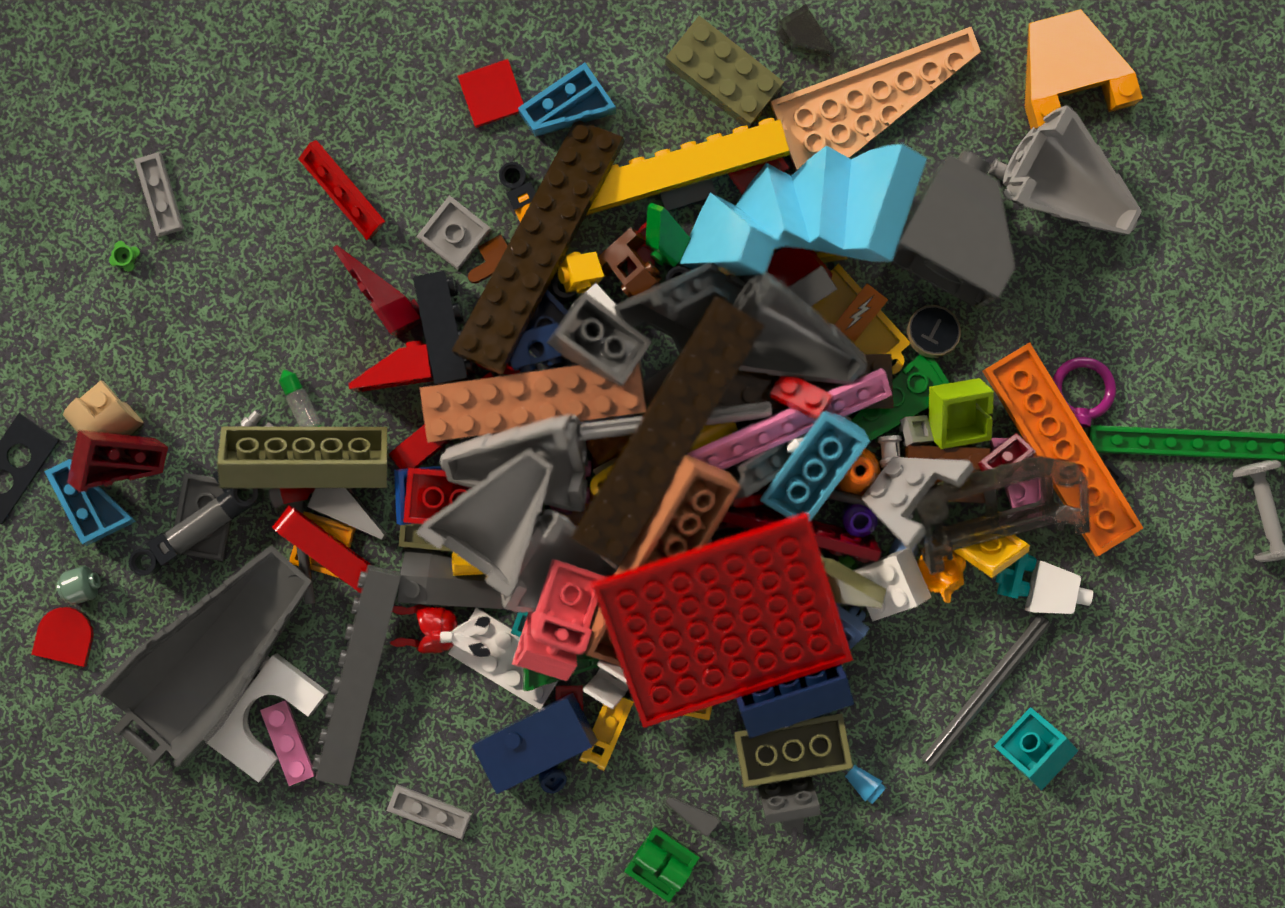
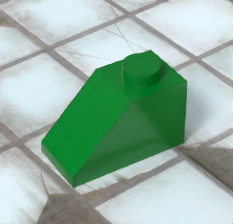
M650 203L647 207L645 244L652 251L650 256L660 265L667 264L675 267L682 259L691 238L665 207Z

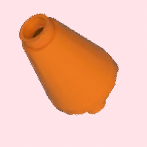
M864 448L835 489L863 496L881 473L880 464L875 454ZM859 465L865 468L863 476H858L855 473V469Z

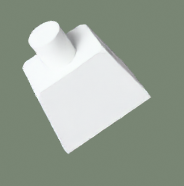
M1037 560L1036 567L1031 576V588L1029 596H1027L1025 610L1037 613L1074 614L1076 603L1087 606L1091 605L1093 590L1080 588L1081 576Z

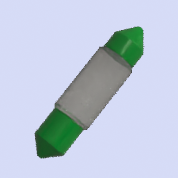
M283 370L279 383L298 426L321 427L319 417L296 373Z

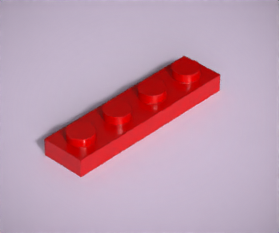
M317 140L309 143L298 160L366 240L375 236L386 221Z

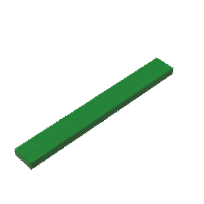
M1091 425L1088 432V438L1097 453L1285 461V434L1099 425Z

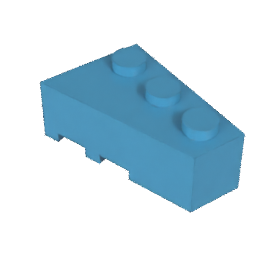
M583 63L518 107L520 116L535 137L571 127L574 122L579 120L589 122L616 114V106L586 63Z

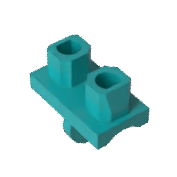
M1027 553L997 574L995 581L999 583L997 594L1018 599V596H1029L1030 582L1022 581L1024 570L1033 572L1037 559Z

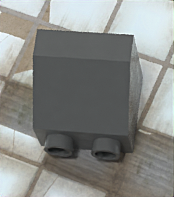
M962 151L958 159L949 154L929 178L905 222L892 262L979 310L999 298L1015 269L999 181L987 175L991 165L986 160L971 152Z

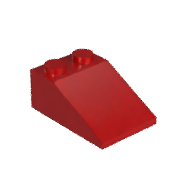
M422 341L405 343L406 347L397 349L348 383L349 389L355 392H364L434 381L427 344L422 343Z
M408 468L403 522L423 524L458 500L459 496L472 489V487L448 481L445 470Z

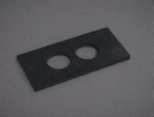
M21 413L16 416L0 440V470H7L13 477L12 488L6 493H0V524L5 522L60 441V439ZM17 444L27 446L31 453L29 463L21 468L14 467L8 459L10 449Z

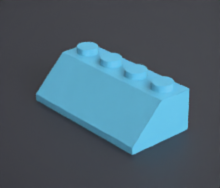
M824 411L761 496L760 501L788 518L807 512L811 521L870 442L865 430L842 415Z

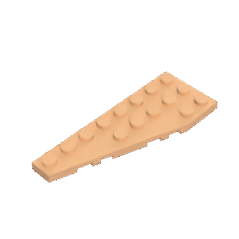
M972 27L770 101L776 120H781L795 171L825 146L834 149L848 158L852 157L975 58L981 51Z

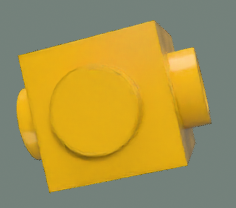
M580 252L570 253L565 256V259L558 268V278L561 284H564L566 293L572 291L577 293L587 292L595 283L598 285L604 277L596 252L585 254Z

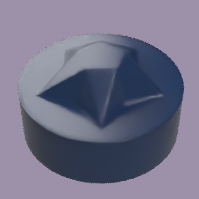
M557 765L541 772L538 776V782L546 793L560 791L567 781L564 771Z

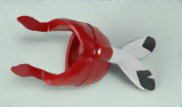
M417 604L412 607L393 606L392 612L398 615L416 613L420 629L425 636L421 642L417 639L400 637L390 641L392 646L403 647L408 645L415 647L420 653L436 654L449 650L455 645L478 657H487L491 653L486 644L470 637L488 626L490 622L488 616H477L458 626L455 614L444 607H429L423 604Z

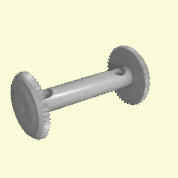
M1277 460L1249 464L1233 472V477L1250 475L1254 481V494L1264 532L1270 542L1269 551L1254 555L1255 560L1259 562L1285 559V545L1282 542L1283 533L1270 484L1266 480L1267 470L1282 466L1281 462Z

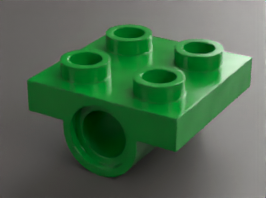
M654 826L624 872L670 903L676 892H679L686 883L700 856L657 826Z

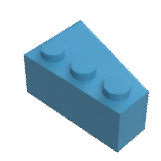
M69 459L44 471L83 545L88 546L136 522L100 486L88 488V491L78 492L68 484L72 460Z

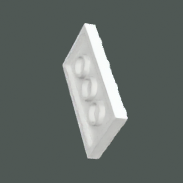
M476 608L470 619L477 616H488L490 622L484 630L470 637L486 644L490 649V655L478 657L455 645L448 654L534 707L541 709L558 681L531 691H523V668L512 664L520 637L510 634L512 631L511 627L483 610Z

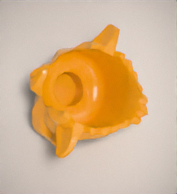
M930 537L928 541L929 550L920 556L917 564L928 590L941 593L944 602L950 603L953 591L964 585L963 572L966 568V560L953 552L951 545H942L936 541L935 537Z

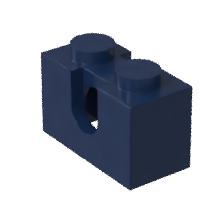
M558 322L524 332L510 359L513 370H520V373H528L537 370L535 365L546 362L547 367L563 363L562 358L565 356L547 344V341L558 327ZM537 342L542 343L545 348L544 353L539 357L531 356V345Z

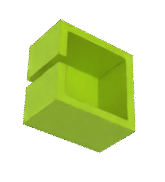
M977 378L929 387V424L934 442L941 449L992 440L993 418L989 414H993L994 391L984 381Z

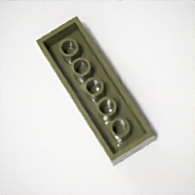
M221 427L217 461L219 487L387 488V427Z

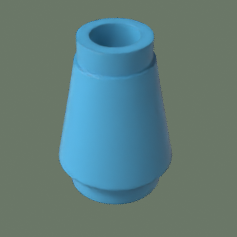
M856 765L845 776L864 801L868 800L871 804L886 789L881 784L882 780Z

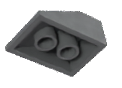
M586 292L574 302L547 341L548 345L567 359L620 386L624 385L652 343V341Z

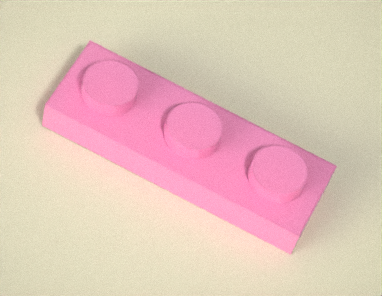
M284 700L261 709V715L288 785L291 786L314 777L316 774L312 770L310 758L288 701Z

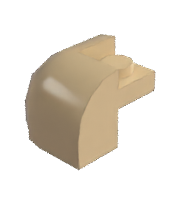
M101 380L81 398H75L63 413V416L77 432L78 430L131 435L144 424L128 403L121 402L107 384Z

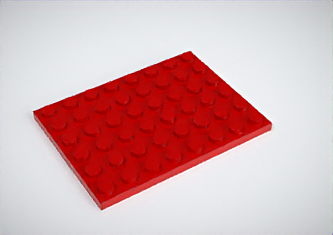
M807 512L591 582L643 728L853 661Z

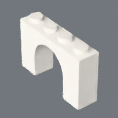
M278 653L272 655L271 658L267 656L259 669L260 673L251 681L223 726L207 742L208 745L258 783L266 777L278 761L277 754L259 742L250 731L248 715L253 703L261 696L276 695L287 700L306 716H310L329 693Z

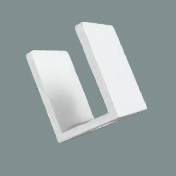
M600 660L597 664L600 667L599 671L584 687L583 691L611 709H614L626 695L629 687L620 666Z

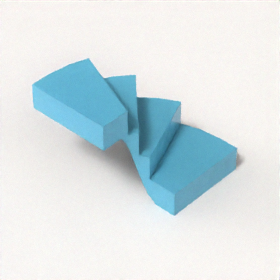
M904 144L869 150L853 159L825 146L809 158L792 176L766 163L750 182L736 205L710 192L692 229L690 242L680 264L693 270L711 262L718 266V270L726 275H763L764 272L766 273L773 250L784 246L805 248L872 262L892 261L927 158Z

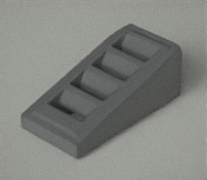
M670 794L665 797L666 804L705 837H708L721 821L720 817L679 797Z

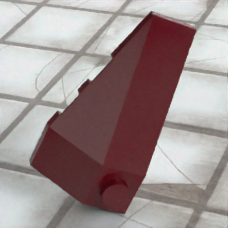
M338 245L333 247V250L347 271L358 282L357 286L361 292L372 302L370 304L391 335L398 339L422 322L419 306L415 299L410 301L404 294Z

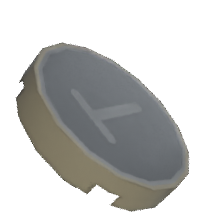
M928 305L916 310L908 321L906 333L910 340V345L916 352L925 357L938 358L939 356L950 354L957 346L961 336V328L956 316L947 308L938 305Z

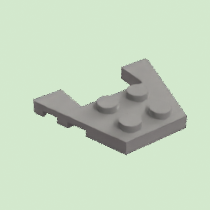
M893 457L861 499L879 520L901 540L904 546L912 551L926 531L922 525L908 520L909 515L937 479L961 487L974 470V467L970 461Z

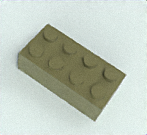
M701 16L697 17L666 56L665 65L742 126L747 125L748 128L754 125L770 105V101L781 91L784 84L783 80Z
M843 714L808 719L795 723L790 727L780 728L749 738L746 730L734 732L743 788L853 768Z

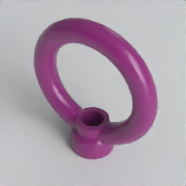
M1077 357L1063 363L1055 372L1053 381L1063 395V380L1072 370L1089 368L1101 376L1105 384V395L1096 407L1092 409L1074 408L1067 402L1081 427L1088 428L1091 427L1093 419L1105 414L1112 406L1116 395V383L1111 371L1103 363L1089 357Z

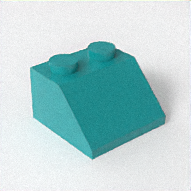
M1031 707L994 745L1007 760L1041 791L1078 752L1067 737Z

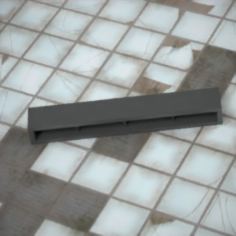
M367 565L366 572H360L357 587L362 589L360 597H354L351 614H355L353 625H347L344 640H348L346 651L341 650L338 666L342 667L340 677L335 676L331 692L336 694L334 702H328L325 718L329 719L327 729H321L318 744L323 745L321 754H315L312 770L316 771V780L343 786L349 785L401 577L398 571Z

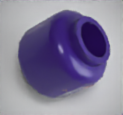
M847 504L841 513V520L845 530L855 537L870 535L878 524V517L864 505Z

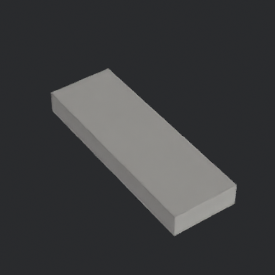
M157 152L134 159L156 235L161 237L184 230L162 153Z
M398 784L394 789L386 810L461 840L472 816V813Z

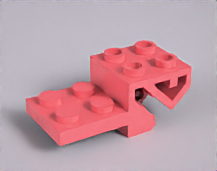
M552 559L536 611L528 612L512 664L567 681L577 667V654L580 655L585 652L592 629H589L597 599L591 582L603 579L605 576Z

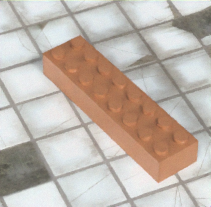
M641 360L623 386L578 365L420 388L427 442L500 433L517 426L522 427L540 420L566 414L576 415L580 421L647 411Z
M684 455L676 474L615 574L707 545L740 489L739 484L732 475L720 468ZM597 604L589 629H592L585 653L586 655L621 667L600 607Z

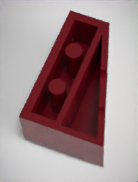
M78 430L67 483L78 492L88 491V488L109 486L113 485V482L125 479L135 480L163 473L168 446L151 437Z

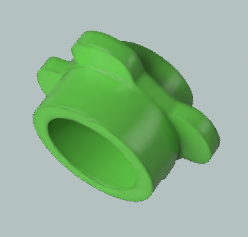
M118 241L115 243L109 257V263L112 266H121L125 271L131 272L135 268L134 262L136 257L140 256V250L136 246L129 247L125 242ZM123 254L127 255L126 259L122 258Z

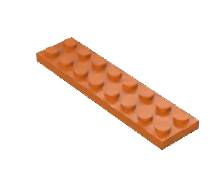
M1030 342L982 371L1023 439L1036 451L1034 457L1095 557L1100 556L1143 529L1134 511Z

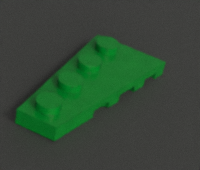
M919 354L893 380L894 408L862 409L851 422L865 430L870 440L869 443L900 426L901 419L917 416L929 409V387L947 384L949 381L934 358Z

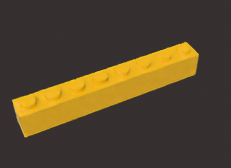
M767 118L758 122L759 126L748 128L747 125L737 127L732 130L733 134L722 136V133L714 134L707 137L706 142L696 144V141L682 144L680 146L681 149L671 152L670 149H664L654 153L655 157L646 160L644 157H637L629 160V165L626 166L612 165L587 215L788 156L790 153L781 120L775 121L774 118Z

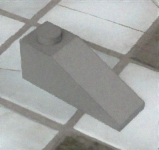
M315 488L307 507L379 539H386L388 534L350 488Z

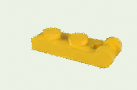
M623 697L614 709L603 704L592 730L598 740L595 745L604 748L602 755H599L592 751L593 746L582 752L579 761L586 764L591 762L597 765L598 769L605 770L634 701Z

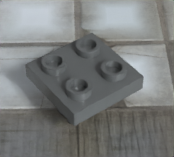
M811 776L758 786L766 824L782 822L787 835H792L793 828H797L798 833H803L804 818L821 815L820 805Z

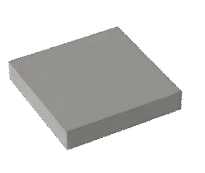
M449 195L416 237L459 271L492 228Z

